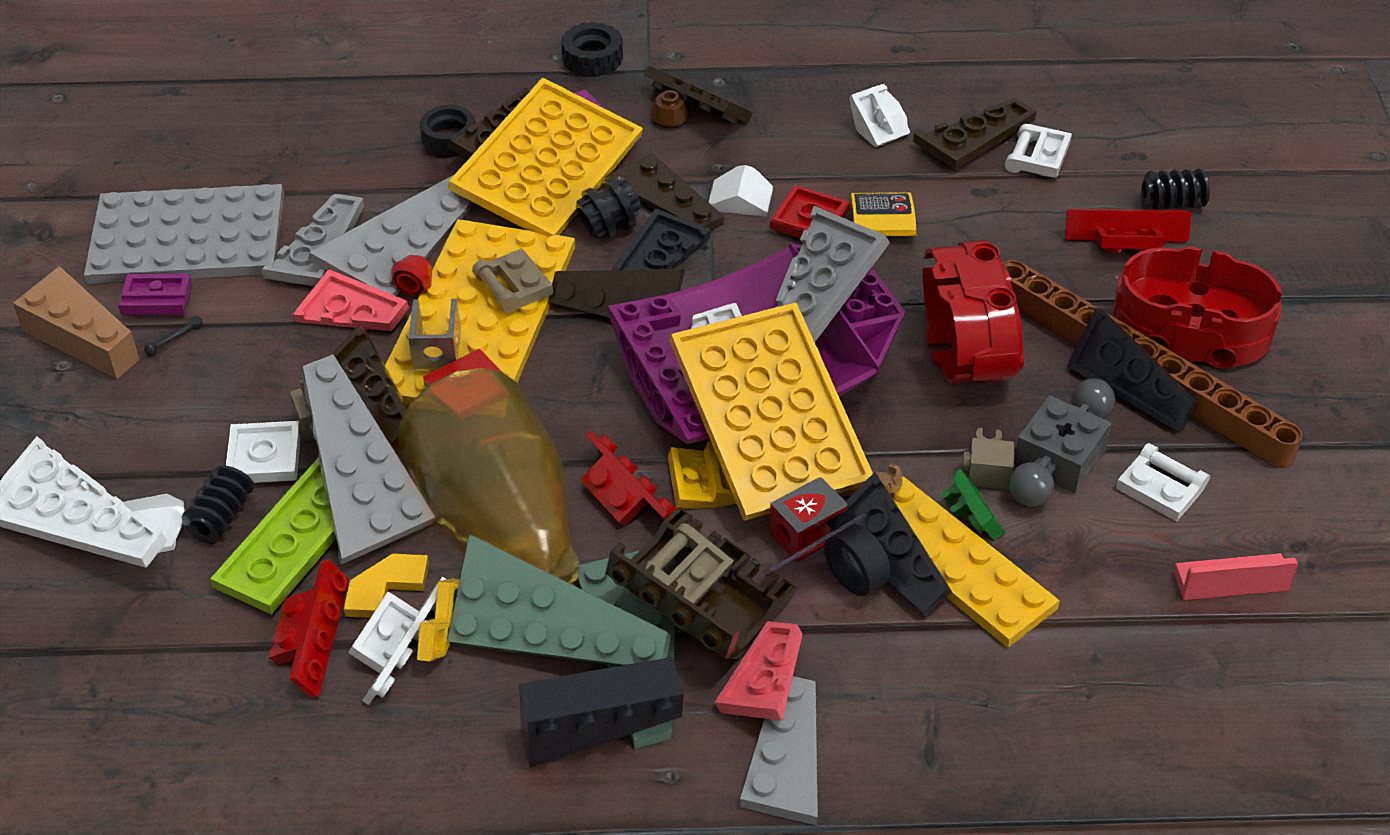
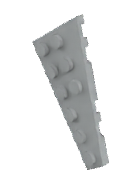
M452 175L310 251L308 261L326 271L330 269L397 296L400 290L392 281V266L408 255H420L428 259L451 233L457 219L462 220L475 203L448 189L449 180L454 176Z
M816 206L813 207L810 214L812 217L808 230H804L800 240L803 244L799 254L792 258L776 298L777 307L797 302L814 342L890 244L885 235Z
M334 354L304 365L301 374L308 408L311 411L313 433L317 441L318 458L327 503L330 505L333 520L332 527L334 537L337 540L340 565L434 524L435 515Z

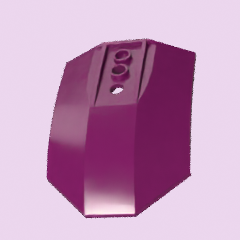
M789 242V247L758 263L696 287L608 306L612 326L632 383L655 422L686 444L710 438L670 344L671 334L691 329L693 315L732 303L737 304L742 316L777 307L776 298L792 258L799 254L800 245ZM872 269L868 271L815 341V345L838 396L847 393L878 372L905 316V310L876 271Z

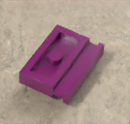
M127 274L121 294L122 301L118 304L121 315L185 314V304L188 303L192 287L191 275Z

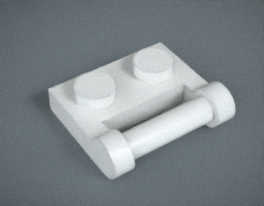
M1023 124L1017 133L1018 141L1013 153L1007 157L1005 168L1011 173H1018L1023 170L1041 176L1057 178L1069 148L1072 133ZM1033 140L1037 141L1032 156H1025L1028 144Z
M1147 443L1137 459L1120 476L1116 489L1177 522L1206 488L1210 475L1201 470L1196 472L1158 452V447ZM1153 464L1190 485L1186 487L1149 466Z

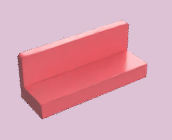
M1280 553L1176 563L1173 573L1183 600L1290 591L1298 563L1296 558L1283 559Z

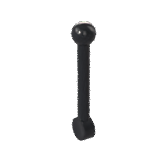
M199 316L191 317L189 323L155 343L149 342L145 344V353L153 355L156 353L157 348L191 329H200L203 326L202 318Z

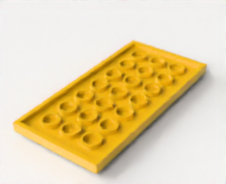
M457 219L432 270L431 287L427 289L426 293L420 294L418 298L423 335L448 334L451 299H457L461 325L458 359L480 348L516 386L551 306L549 302L550 297L547 296L511 312H504L498 305L496 296L484 281L478 280L475 277L472 268L479 260L489 262L522 248L548 280L553 283L555 271H566L575 250V238L560 235L546 236L529 230ZM500 274L496 276L507 291L515 293ZM410 314L385 367L406 405L448 412L424 385L423 376L437 369H413L408 339L411 321ZM427 347L424 349V353L430 357H438L443 354L442 350L437 347ZM511 398L474 417L501 422Z

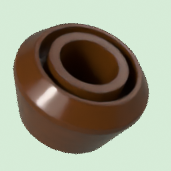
M672 90L658 95L651 109L653 121L664 128L679 127L690 116V110L683 96Z

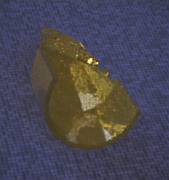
M484 368L454 372L430 384L410 403L400 422L399 448L423 498L435 515V520L442 525L444 523L452 529L455 537L461 542L466 541L468 543L469 534L559 579L570 584L579 577L580 566L578 556L571 546L564 465L557 447L520 385L503 372Z

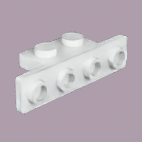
M442 577L439 581H443V580H447V579H445L444 577ZM438 583L419 611L390 592H387L348 653L379 672V675L362 700L369 705L376 695L381 698L384 697L395 680L389 674L395 666L401 669L413 650L407 646L412 638L419 641L420 622L427 621L425 617L429 611L436 613Z

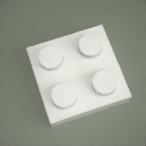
M300 422L231 424L226 466L243 471L252 479L253 483L297 480L301 438Z

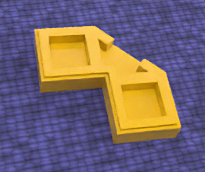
M391 554L351 579L344 606L345 617L371 618L388 590L424 591L429 567L428 555Z
M452 578L438 581L435 619L420 622L417 660L432 661L446 655L450 643L447 642V636L450 630L460 579Z

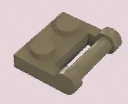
M522 248L489 262L479 260L472 268L475 277L478 280L484 281L498 299L497 303L504 312H511L553 294V284ZM500 274L515 293L507 291L496 276Z
M682 523L673 532L674 537L648 561L646 569L651 564L655 566L653 576L668 586L674 580L678 582L676 591L681 586L685 587L683 597L696 604L729 570L734 560L692 526ZM683 547H690L693 551L669 576L662 571Z

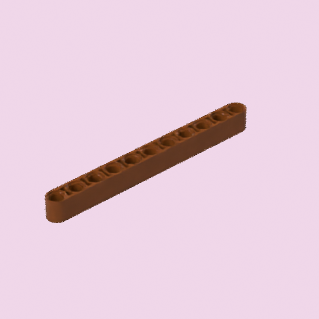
M1016 260L1003 262V266H1005L1010 275L1012 291L1016 295L1019 311L1077 346L1095 308L1098 307L1022 262ZM1108 314L1198 401L1191 414L1192 417L1271 465L1283 468L1289 467L1294 463L1302 440V431L1299 427Z

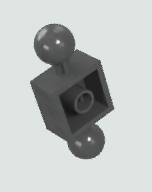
M1096 378L1083 380L1073 390L1071 396L1072 405L1051 395L1048 396L1018 436L1014 465L1017 468L1012 472L1009 479V491L1016 502L1026 507L1040 506L1051 497L1054 484L1074 493L1077 492L1106 451L1112 422L1104 418L1112 412L1115 405V394L1108 383Z

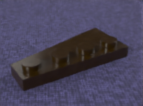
M648 66L644 75L654 80L652 86L662 91H668L669 88H672L689 103L694 98L700 101L697 107L714 113L716 108L723 112L722 118L737 124L738 119L749 123L753 112L654 67Z
M526 87L503 102L500 108L495 111L492 110L479 123H474L468 127L461 136L451 139L447 148L468 160L531 90Z
M1013 98L984 108L982 114L971 115L969 113L961 116L959 122L950 125L943 122L935 125V130L927 133L923 130L914 132L913 142L956 170L1019 131L1020 126L1023 124H1030L1035 121L1037 111L1018 99Z
M653 154L606 176H610L613 179L617 177L625 178L634 188L639 200L646 203L647 209L652 212L655 209H659L709 228L711 231L724 225V215Z
M685 269L555 271L552 283L553 294L549 296V302L610 318L608 313V306L680 291Z
M358 325L332 354H334L389 444L396 451L418 428V425L366 330Z

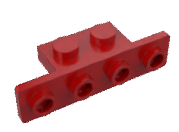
M1069 208L1066 211L1065 238L1067 240H1096L1099 246L1104 248V251L1110 253H1121L1123 249H1135L1136 252H1141L1152 248H1164L1165 242L1189 241L1192 214L1188 210Z
M591 430L588 431L586 437L600 450L603 456L582 476L580 481L620 524L626 527L648 503L663 519H666L677 509L664 496L659 499L654 494L658 488L647 477L642 475L639 478L634 473L638 467L626 455L623 454L619 457L615 453L619 447L606 434L598 437Z
M328 559L320 563L314 589L285 598L268 657L278 666L293 661L289 678L311 698L320 695L349 583V578Z

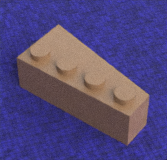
M60 266L13 303L22 331L115 379L122 376L140 360L132 332Z

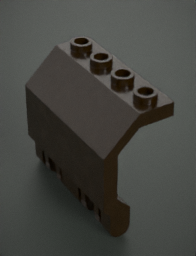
M678 507L663 521L655 536L633 558L629 559L623 554L625 545L621 542L610 551L606 575L611 577L617 585L625 587L639 597L644 604L666 616L675 626L684 629L697 638L706 648L715 651L725 659H739L753 644L766 622H773L777 614L791 600L797 590L796 586L784 578L778 582L780 575L774 571L769 573L759 585L751 580L758 573L761 562L755 558L750 560L751 555L726 538L721 540L722 536L716 531L708 535L706 539L734 561L729 570L696 604L683 597L685 587L681 586L676 591L678 582L675 580L668 586L653 576L655 566L651 564L646 569L648 561L674 537L673 532L682 523L692 526L699 533L702 529L703 523L697 518L692 520L693 516L681 507ZM683 547L662 571L669 576L693 550L690 547Z

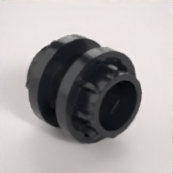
M608 176L601 180V191L596 193L589 187L582 191V198L576 202L578 216L593 237L599 238L606 235L610 238L614 236L617 232L615 224L621 221L626 227L636 223V216L641 213L642 209L637 193L625 178L617 177L613 179Z

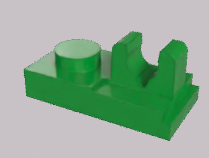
M961 469L954 472L956 475L952 479L955 483L941 494L948 504L959 499L950 510L958 518L971 510L972 514L968 516V519L980 534L986 531L994 541L1005 534V530L974 483Z

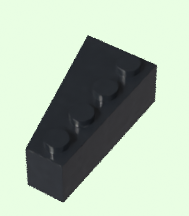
M673 657L519 684L521 732L529 767L681 718L684 694Z

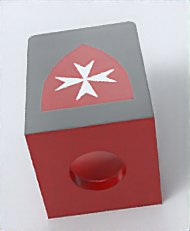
M818 477L770 503L769 534L798 563L824 548L827 538L835 533L826 522L847 510V503L823 478Z

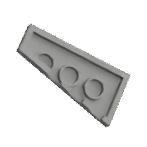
M333 194L312 216L313 222L307 227H302L295 234L296 239L289 247L284 245L277 252L278 258L274 261V265L267 263L262 268L263 278L316 286L327 271L308 261L309 252L353 229L364 209L363 198Z
M793 676L783 720L764 719L740 797V808L817 826L816 681Z

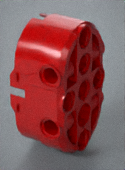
M988 240L960 242L957 246L928 248L923 259L934 258L936 264L934 267L922 268L923 299L929 325L925 336L928 345L949 343L951 350L931 352L933 362L942 368L949 384L976 381L985 384L1011 381L1024 367V348L1016 295L1012 291L1010 275L1005 266H1003L1000 250Z
M1190 246L1180 249H1147L1135 254L1127 261L1124 271L1118 279L1111 316L1190 363L1205 362L1217 369H1228L1232 366L1253 363L1269 352L1282 311L1280 301L1282 293L1277 281L1264 269L1245 261L1236 260L1228 253L1212 251L1209 265L1199 262L1203 249Z

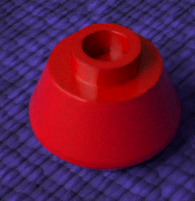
M408 255L392 266V281L403 293L418 296L426 293L427 289L431 287L432 267L423 256Z

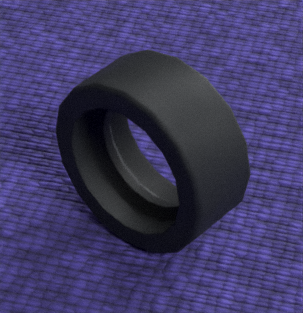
M443 105L427 111L421 117L419 124L421 141L424 148L431 154L451 157L459 155L447 147L451 139L461 136L468 127L475 123L474 116L466 108L457 105ZM447 127L462 129L451 134L436 133V131Z
M856 523L848 524L829 536L825 541L824 552L827 563L837 580L849 592L857 596H867L885 584L890 578L891 568L888 557L876 537L865 527Z

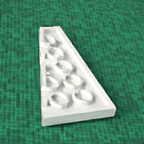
M37 436L0 480V527L145 568L148 567L167 541L161 530L137 512L134 513L128 509L123 501L107 493L103 486L74 464L71 465L65 461L61 454L54 449L48 448L44 441Z

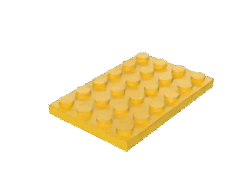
M542 78L449 180L448 189L526 230L538 232L546 236L560 235L578 214L576 202L582 198V191L589 187L595 192L601 186V180L605 179L640 139L643 128Z
M797 302L671 334L670 344L744 521L770 514L771 502L818 477L823 478L839 494L859 488L873 474Z

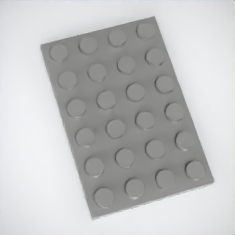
M282 184L100 194L84 272L86 284L125 282L127 274H190L191 279L263 275L262 268L267 263L274 265V261L277 259L284 198Z

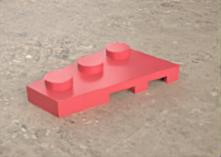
M328 269L293 313L295 322L352 328L360 325L364 329L392 331L408 311L409 306L405 299Z
M766 622L714 702L720 713L783 720L803 635L797 624Z

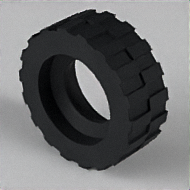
M595 22L581 23L571 27L561 38L563 64L574 74L584 75L585 77H598L610 74L611 71H615L622 64L623 38L620 32L611 25ZM587 47L604 48L603 50L596 52H586L581 50Z

